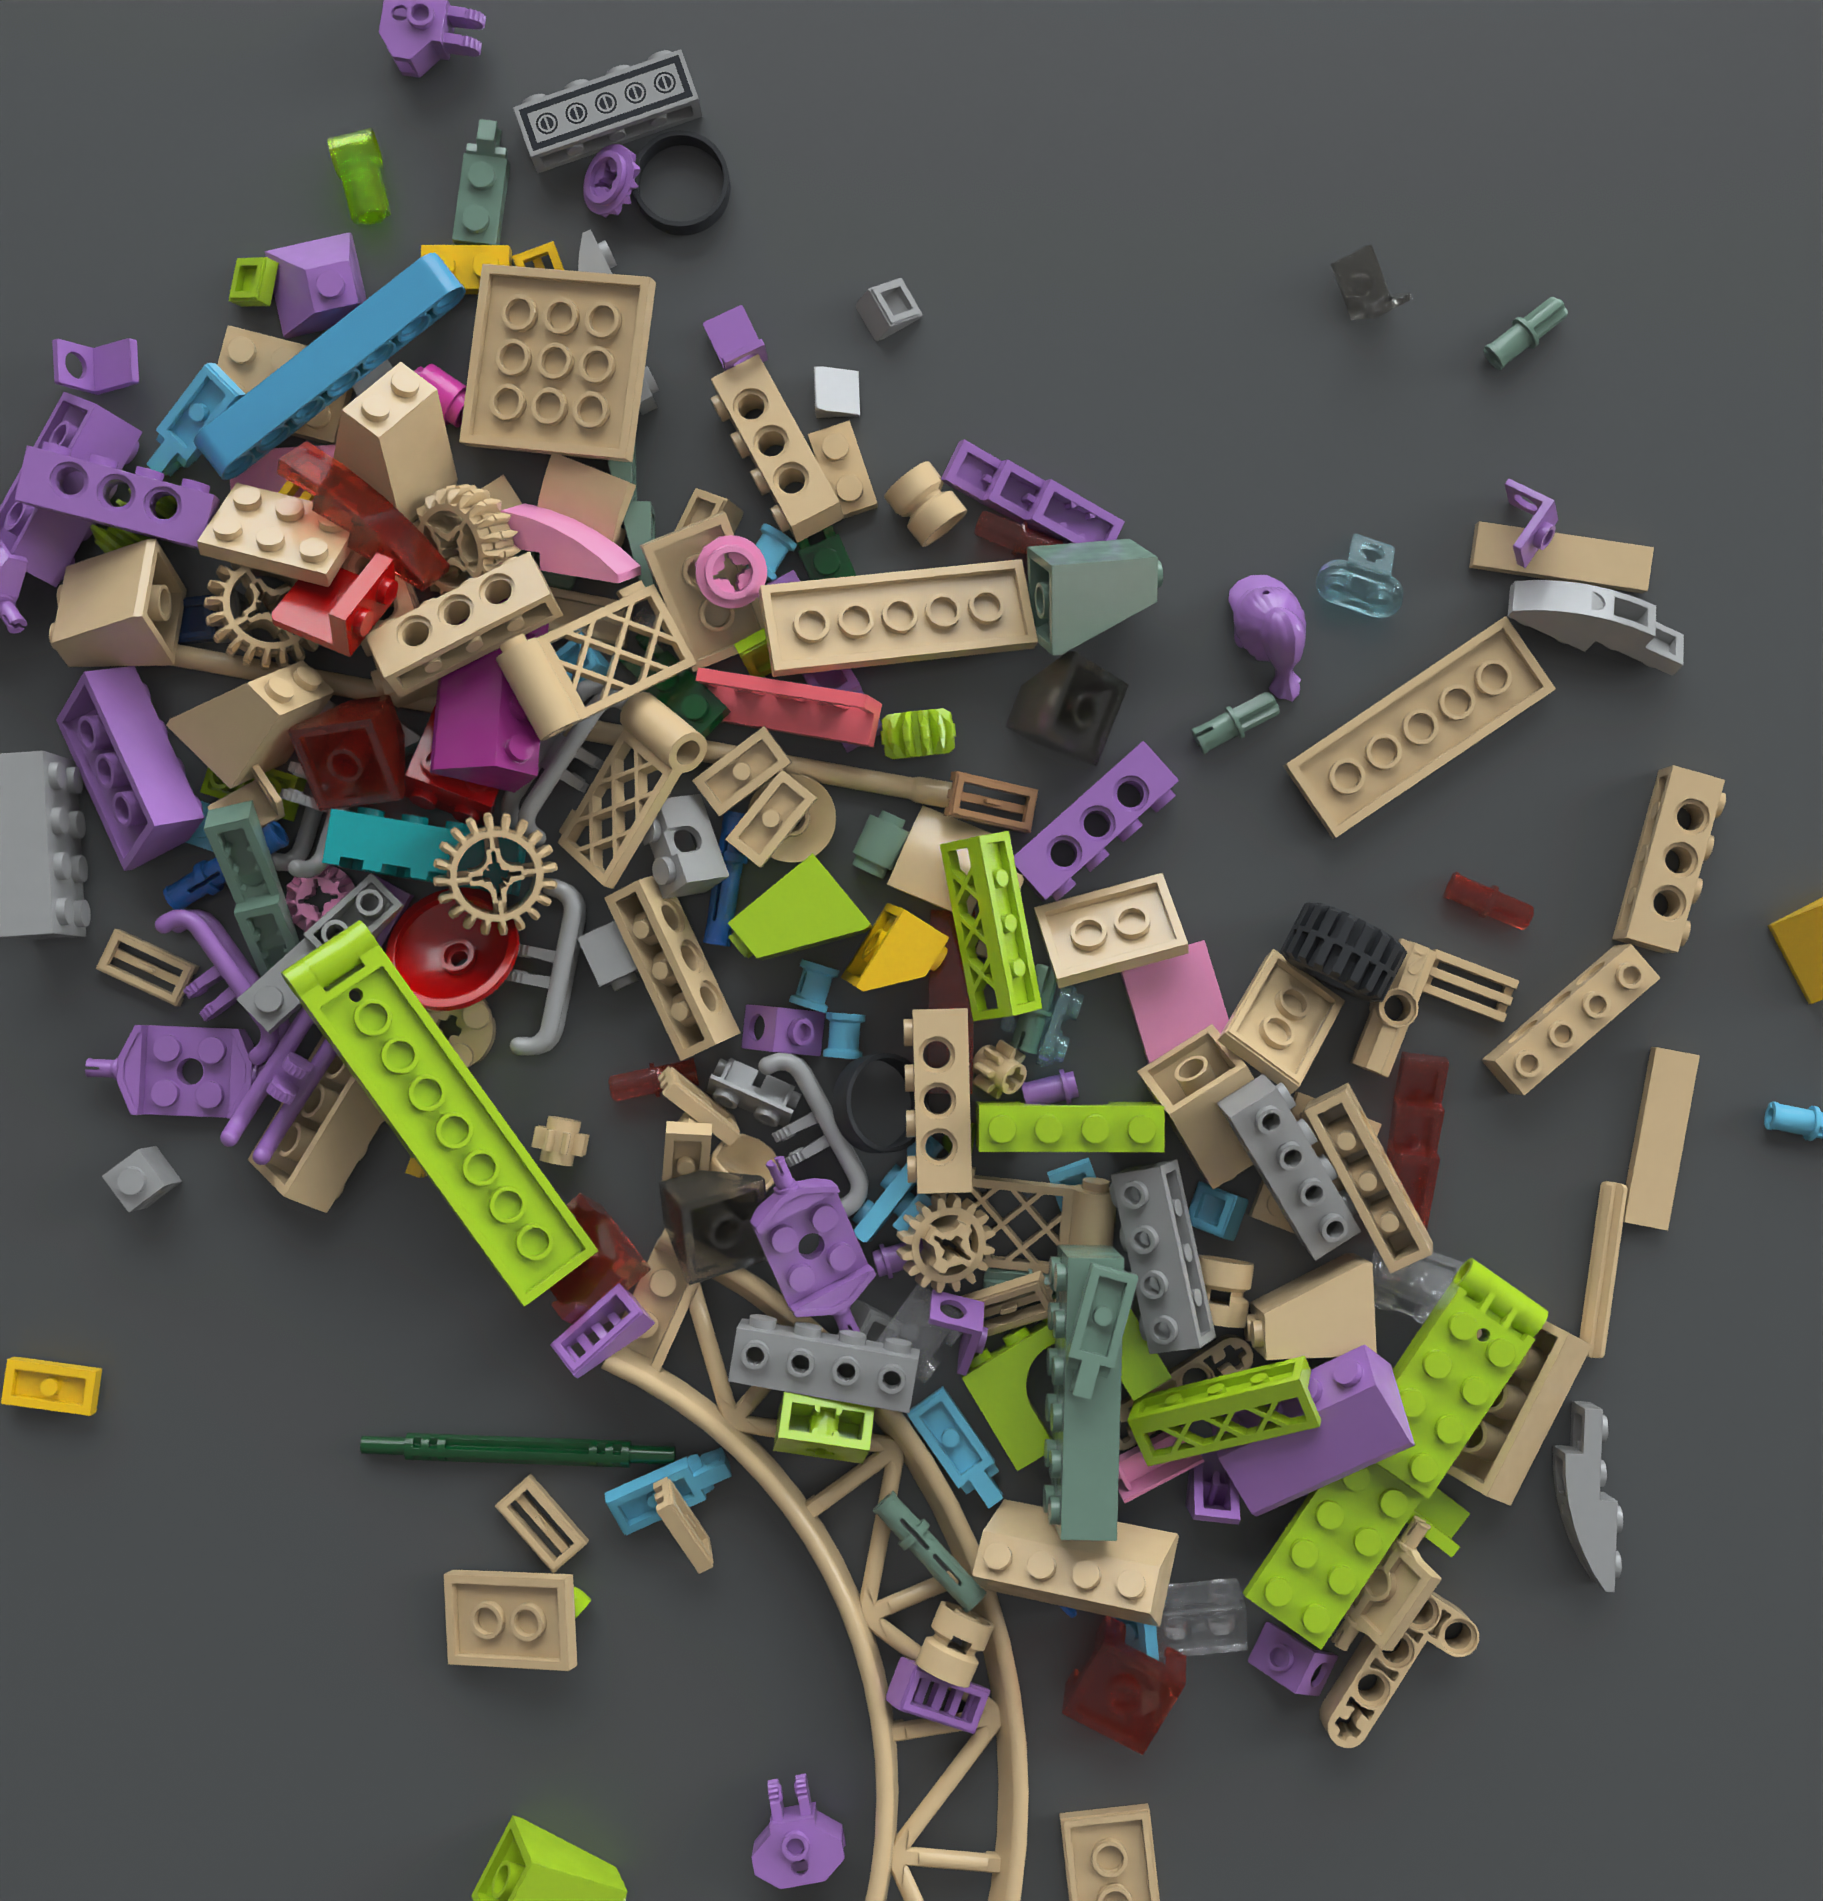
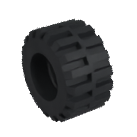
M1317 902L1304 903L1280 950L1283 957L1297 969L1337 990L1368 1002H1383L1407 955V951L1401 943L1383 930L1340 909Z

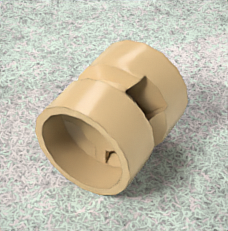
M929 461L917 465L903 475L884 495V499L896 514L902 517H910L907 528L922 547H926L941 538L967 513V509L953 491L941 492L944 482Z
M1198 1255L1213 1325L1245 1328L1249 1302L1243 1297V1294L1251 1289L1254 1264L1226 1257ZM1211 1289L1231 1292L1230 1301L1210 1298Z
M941 1601L931 1624L935 1634L925 1638L915 1663L924 1671L945 1682L968 1688L979 1664L975 1653L985 1650L994 1625L971 1610L966 1613L962 1606ZM953 1636L962 1640L961 1645L951 1641Z

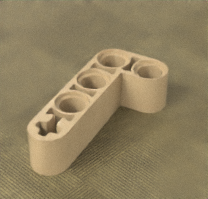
M1433 1591L1426 1601L1423 1610L1417 1614L1402 1636L1398 1649L1391 1653L1382 1652L1367 1634L1364 1636L1319 1710L1322 1725L1336 1745L1343 1748H1353L1365 1740L1427 1641L1454 1657H1465L1477 1648L1479 1631L1476 1625L1459 1607ZM1455 1622H1461L1463 1628L1459 1636L1454 1639H1445L1447 1627ZM1368 1674L1377 1675V1681L1373 1688L1366 1691L1358 1689L1359 1681ZM1350 1697H1353V1698L1355 1699V1701L1353 1700L1352 1703H1351V1702L1349 1701V1698H1350ZM1339 1717L1347 1720L1349 1717L1351 1718V1721L1348 1724L1344 1722H1340L1338 1725L1336 1724V1720Z

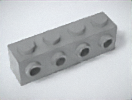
M1261 1074L1217 1102V1105L1298 1240L1314 1260L1319 1259L1361 1232L1353 1218L1358 1211L1349 1194L1344 1189L1338 1192L1332 1181L1338 1178V1175L1324 1154L1319 1157L1316 1155L1311 1145L1316 1143L1317 1139L1303 1118L1296 1121L1290 1110L1296 1106V1103L1282 1082L1275 1086L1264 1074Z
M1178 1160L1128 1167L1111 1174L1110 1195L1114 1206L1119 1211L1122 1225L1120 1229L1121 1245L1124 1251L1128 1253L1131 1273L1138 1275L1134 1295L1138 1299L1141 1312L1139 1320L1140 1333L1142 1338L1147 1341L1149 1354L1201 1348L1216 1338Z
M751 1314L749 1319L742 1318L738 1324L728 1382L910 1413L920 1349L911 1348V1342L899 1338H885L884 1343L866 1340V1334L853 1330H841L839 1335L821 1332V1326L808 1322H796L794 1327L776 1324V1318L762 1314Z

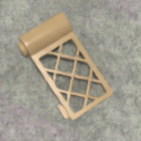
M642 580L618 590L616 592L620 599L538 638L527 640L524 634H520L499 646L502 654L496 658V661L540 741L547 740L575 724L697 664L654 584L645 588ZM646 599L648 600L656 615L653 628L630 621L635 604ZM625 609L623 618L614 615ZM604 620L620 626L614 647L591 638L596 622ZM661 626H662V628H663V630H664L665 633L660 632V627H661ZM586 628L584 636L575 633L581 629ZM627 629L650 637L644 658L621 649ZM565 638L581 644L576 665L560 660L551 643ZM657 640L671 645L680 662L668 667L652 661ZM588 647L612 656L606 676L583 668ZM619 658L641 666L637 683L629 685L613 679ZM649 669L652 670V671L658 672V673H656V674H653V675L647 677V674H648V670H649ZM566 672L573 674L572 680H570ZM580 677L603 685L598 702L587 707L584 706L576 691ZM610 688L619 690L618 692L608 696Z
M641 692L632 696L624 704L620 713V722L624 728L577 810L572 809L559 830L562 835L557 843L603 886L614 889L680 775L696 768L702 762L707 752L705 737L654 695L647 692ZM633 748L634 768L624 771V759L630 749ZM658 770L662 775L653 791L648 792L647 774ZM635 779V797L625 801L624 783ZM611 788L612 806L602 809V797L606 790ZM635 809L636 820L631 828L625 831V812ZM612 817V836L602 839V820ZM589 826L590 844L580 847L576 841L583 829ZM613 847V859L605 870L603 868V850Z
M972 1167L971 1193L976 1198L974 1203L977 1204V1207L982 1205L996 1221V1224L991 1227L995 1233L1002 1229L1017 1246L1005 1257L994 1256L993 1254L983 1255L982 1260L988 1267L1027 1272L1028 1269H1033L1032 1272L1042 1271V1273L1049 1274V1261L1038 1260L1028 1249L1030 1245L1044 1234H1047L1056 1246L1105 1245L1113 1247L1116 1207L1111 1200L1110 1181L1103 1178L1087 1177L1083 1178L1082 1184L1075 1186L979 1176L975 1175L976 1167ZM978 1188H988L989 1190L982 1194ZM998 1190L1011 1191L1021 1203L1004 1218L1000 1216L987 1200ZM1021 1192L1034 1194L1030 1196L1028 1199H1026V1197ZM937 1193L946 1202L947 1193ZM1043 1195L1063 1196L1062 1212L1048 1223L1032 1206ZM1026 1209L1040 1225L1041 1229L1022 1242L1007 1223ZM1061 1222L1060 1234L1058 1236L1052 1228ZM972 1233L969 1235V1238H970L971 1241H972ZM935 1236L934 1238L940 1245H943V1240ZM1020 1253H1023V1255H1024L1027 1259L1015 1258V1257H1017Z

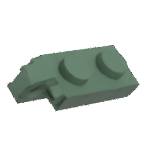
M480 119L476 144L467 143L466 153L463 155L452 235L455 245H500L510 163L508 161L507 148L500 147L502 130L498 128L497 121Z
M1090 1262L1066 1351L1067 1359L1065 1366L1074 1369L1069 1392H1072L1073 1396L1091 1400L1097 1376L1108 1378L1110 1368L1114 1369L1138 1282V1275Z

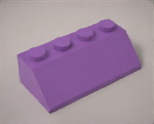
M63 392L33 447L42 449L43 441L58 444L72 449L70 457L89 461L90 454H95L118 461L117 469L122 470L124 465L130 463L136 456L139 449L138 440L142 431L93 402ZM20 470L0 506V539L10 554L27 558L29 563L26 572L57 587L60 580H64L66 566L75 564L74 555L81 542L86 541L92 535L90 526L92 524L96 525V523L28 506L14 500L21 473ZM78 471L69 473L63 482L65 492L68 495L80 492L84 486V477ZM118 485L114 486L110 491V499L115 494Z
M135 666L84 671L56 721L77 767H79L82 779L124 871L133 870L188 841L205 818L200 799L194 795L188 783L184 764L180 758L176 757L168 739L166 725L162 720H159L151 703L150 691L147 685L141 681Z
M1365 1344L1311 1369L1308 1389L1321 1418L1320 1427L1217 1451L1218 1459L1252 1515L1256 1517L1415 1446L1392 1366ZM1298 1397L1279 1401L1274 1409L1289 1418L1305 1415ZM1241 1410L1234 1413L1231 1421L1250 1428L1258 1426L1262 1417L1248 1410ZM1211 1424L1213 1436L1216 1435L1219 1427Z

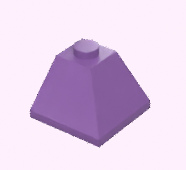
M351 232L264 251L266 257L279 263L273 292L285 339L330 329L367 300Z

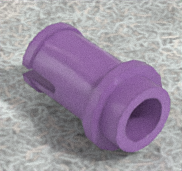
M1059 1069L1060 1074L1029 1082L1024 1081L1022 1090L1025 1103L1047 1105L1066 1100L1067 1104H1071L1072 1098L1079 1097L1073 1071L1064 1073L1063 1069Z
M922 1238L920 1239L919 1244L920 1253L923 1250ZM901 1242L888 1247H884L882 1243L879 1244L878 1250L871 1252L879 1277L887 1275L891 1279L893 1278L892 1273L904 1270L902 1267L908 1260H902L897 1255L896 1250L906 1246V1243Z

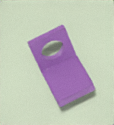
M742 305L703 323L724 371L759 354L762 362L768 360L765 344L762 339H758Z
M59 338L52 340L55 384L99 395L139 383L137 340L126 338L95 348ZM68 353L74 354L81 362L82 375L79 379L73 377L66 368L65 358Z
M1508 479L1505 483V489L1509 503L1534 515L1513 545L1517 564L1526 568L1538 549L1544 550L1554 536L1555 525L1558 522L1555 500ZM1521 496H1524V497L1528 498V499L1531 500L1534 504L1529 503L1528 501H1526L1525 499H1523Z
M747 1004L741 1047L760 1051L820 1056L825 1013ZM761 1015L764 1020L765 1029L762 1037L757 1040L754 1034V1025L757 1018Z
M933 1289L930 1296L928 1323L963 1332L959 1344L957 1374L966 1376L974 1354H982L986 1344L988 1328L983 1327L985 1302L946 1292L937 1293ZM943 1305L955 1306L963 1312L964 1317L959 1319L948 1317L941 1311L940 1307Z
M1266 1622L1248 1658V1663L1295 1694L1319 1696L1338 1656L1332 1652L1313 1650L1275 1624ZM1322 1664L1318 1676L1313 1682H1311L1313 1673L1315 1672L1317 1667Z

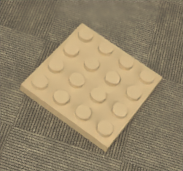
M482 264L459 442L471 447L632 462L656 282L651 277Z

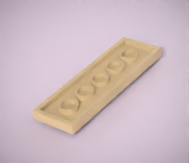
M1022 559L760 585L759 598L773 677L1033 649L1038 643Z
M1505 616L1283 767L1329 835L1334 839L1544 698L1556 688L1507 616Z

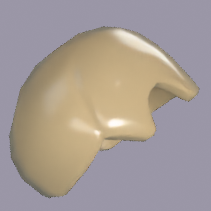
M740 1134V1137L730 1147L724 1142H720L715 1148L709 1160V1177L718 1190L735 1201H754L764 1196L773 1186L774 1181L769 1169L766 1167V1163L772 1160L776 1164L774 1158L777 1156L773 1149L760 1139Z

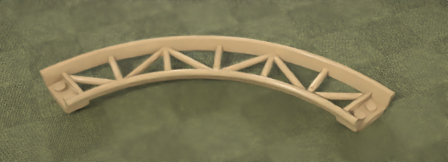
M665 1226L632 1294L654 1320L655 1324L643 1335L604 1360L601 1369L641 1388L669 1405L705 1431L728 1451L762 1486L786 1516L808 1549L831 1592L851 1641L863 1682L871 1722L875 1757V1839L870 1880L865 1901H886L891 1875L904 1901H924L908 1866L992 1873L988 1901H1020L1028 1828L1027 1741L1021 1691L1011 1641L997 1592L985 1590L987 1592L986 1595L972 1609L973 1612L986 1618L994 1625V1629L983 1651L992 1699L990 1697L987 1699L975 1734L970 1737L897 1833L899 1786L896 1742L962 1730L925 1718L903 1721V1719L894 1720L892 1705L886 1701L888 1684L875 1635L904 1657L916 1661L922 1646L884 1619V1617L937 1596L947 1590L932 1577L877 1600L891 1529L876 1514L861 1593H859L843 1557L818 1517L883 1468L884 1474L878 1504L892 1491L897 1496L903 1463H905L931 1507L953 1557L972 1577L979 1544L956 1496L933 1456L904 1414L898 1411L875 1408L874 1421L885 1435L872 1434L869 1452L874 1453L867 1457L863 1464L859 1463L820 1493L806 1500L802 1492L776 1460L750 1435L775 1438L776 1419L749 1416L772 1389L751 1386L740 1400L735 1403L700 1281L703 1274L708 1275L745 1298L766 1315L776 1318L777 1323L780 1325L794 1327L796 1322L821 1325L812 1317H795L789 1310L783 1294L760 1277L716 1250ZM688 1308L717 1405L685 1381L662 1368ZM626 1310L624 1311L621 1319H624L628 1315ZM822 1327L821 1332L829 1333ZM946 1571L950 1575V1577L958 1584L959 1581L955 1578V1576L950 1571ZM974 1579V1581H975L981 1588H983V1587ZM964 1692L962 1696L964 1702L967 1701L969 1693ZM962 1712L956 1713L955 1716L961 1717ZM996 1735L998 1811L995 1851L980 1853L911 1847Z

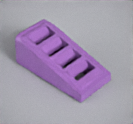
M618 1283L554 1340L550 1346L573 1376L578 1379L643 1335L655 1322L636 1298ZM626 1310L628 1315L621 1319L619 1314ZM608 1321L614 1325V1328L609 1332L603 1326ZM593 1331L600 1339L595 1345L587 1337ZM577 1342L586 1351L580 1358L571 1347Z
M901 1657L888 1688L886 1701L900 1711L975 1734L991 1690L973 1682L970 1683L968 1688L955 1686L924 1671L914 1660ZM932 1681L934 1685L926 1704H923L928 1687ZM948 1687H950L952 1689L946 1702L945 1708L942 1711L940 1710V1708L944 1700L945 1694L947 1692ZM964 1692L969 1693L961 1717L955 1716Z

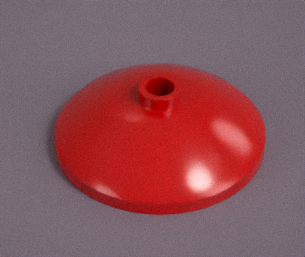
M459 887L463 895L470 902L481 908L493 910L490 893L479 889ZM449 889L432 893L412 905L397 921L389 936L386 948V955L423 1007L435 1011H452L466 1008L491 995L509 976L519 951V932L513 919L506 921L508 927L507 935H500L498 922H491L488 935L481 934L480 926L482 920L478 918L470 929L464 928L463 922L468 914L465 911L452 919L448 912L457 902L452 900L441 904L438 900V896ZM468 959L464 964L457 966L461 960Z

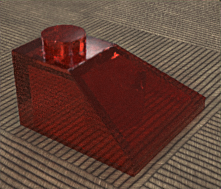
M390 695L349 700L298 723L288 730L319 811L398 801L404 797L405 734Z

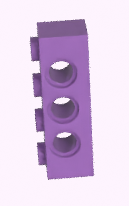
M43 441L42 449L27 445L14 499L25 505L198 550L197 540L219 509L220 499L209 493L210 486L207 484L183 478L182 484L179 486L164 482L165 474L152 469L137 466L134 474L117 469L118 461L107 457L90 454L89 461L70 457L72 449L58 444ZM71 472H81L84 477L82 490L77 494L68 495L63 487L65 477ZM118 484H128L131 490L129 502L122 507H114L110 502V491ZM164 496H174L178 504L176 513L169 519H159L155 511L157 501Z
M1142 741L1014 855L1017 873L1023 875L1024 882L1042 902L1050 895L1058 901L1076 885L1071 877L1085 866L1091 872L1110 855L1104 848L1116 837L1122 842L1126 841L1143 825L1137 819L1149 807L1157 813L1176 796L1170 788L1179 781L1178 778L1152 749ZM1128 784L1137 788L1140 793L1138 806L1126 807L1119 802L1117 791L1120 786ZM1099 814L1106 820L1107 832L1104 836L1093 837L1086 832L1084 819L1087 815ZM1058 843L1068 844L1073 849L1075 855L1072 865L1067 867L1056 865L1050 855L1052 846Z

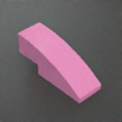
M526 503L501 510V513L511 514L508 522L511 530L518 531L513 537L514 545L521 550L540 553L541 571L612 583H621L641 575V566L621 547L598 531L573 518Z

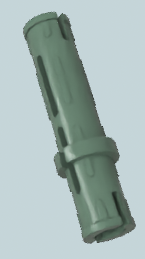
M894 1491L890 1492L873 1509V1512L900 1539L898 1545L904 1551L909 1549L933 1577L963 1607L962 1609L966 1613L973 1609L987 1592L974 1581L958 1561L928 1530L930 1524L924 1518L919 1520L896 1496ZM900 1519H902L909 1526V1528L916 1534V1536H918L921 1539V1541L926 1545V1548H924L917 1541V1539L904 1527V1525L900 1522ZM933 1555H935L944 1564V1566L955 1576V1578L959 1581L958 1584L938 1564V1562L933 1558Z

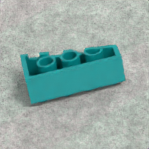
M358 807L357 813L331 808L322 863L344 869L433 883L434 877L447 875V870L434 867V859L449 860L450 858L449 854L444 853L439 848L440 843L444 841L454 847L457 845L458 841L450 833L453 827L460 829L464 836L471 831L466 824L446 821L445 828L430 826L428 825L429 818L402 814L401 820L384 818L385 811ZM498 837L500 853L504 860L520 862L521 864L525 863L526 850L520 844L507 838ZM484 839L476 842L466 850L460 859L457 872L467 871V868H473L482 863L485 857ZM492 851V864L488 865L490 871L485 869L482 878H490L496 888V893L500 894L499 884L503 883L501 877L507 878L509 870H501L499 863L495 859L494 851ZM522 880L513 882L507 890V895L519 897ZM470 884L459 886L489 892L482 886H470Z

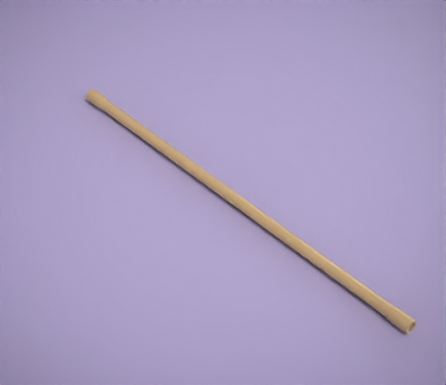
M179 644L177 645L175 663L172 665L248 680H255L280 670L277 663L271 661L268 670H262L259 665L260 659L253 658L250 665L245 666L242 664L243 656L233 655L230 657L223 652ZM315 669L322 679L335 691L333 695L395 706L387 696L381 697L378 694L372 679ZM437 694L404 705L402 708L432 713L436 705ZM597 721L585 741L614 746L624 728L620 724ZM570 727L564 732L563 735L565 737L567 736L568 732L572 727ZM706 740L707 752L702 762L714 764L737 746ZM791 755L787 756L792 763L783 769L787 774L805 775L822 784L909 799L915 803L942 808L948 807L949 798H947L948 789L952 788V782L925 777H907Z

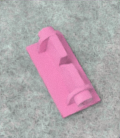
M1163 1432L1150 1440L1156 1450L1173 1446L1176 1437ZM1136 1446L1119 1455L1118 1491L1124 1503H1127L1205 1461L1200 1454L1148 1467L1139 1446Z

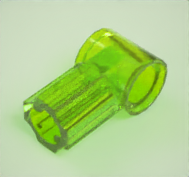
M366 128L329 137L327 139L329 152L336 173L342 179L352 221L355 224L367 225L383 222L386 217L391 215L380 171L384 167L383 159L373 129Z

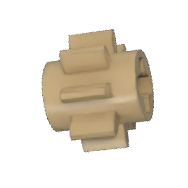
M999 1040L996 1047L985 1045L978 1050L973 1058L972 1071L978 1076L975 1077L972 1083L996 1099L1000 1098L1002 1092L1013 1094L1020 1089L1026 1079L1027 1070L1021 1064L1026 1056L1003 1040Z
M548 1116L546 1126H535L531 1147L541 1149L540 1161L562 1166H573L575 1156H586L590 1135L579 1133L581 1121Z

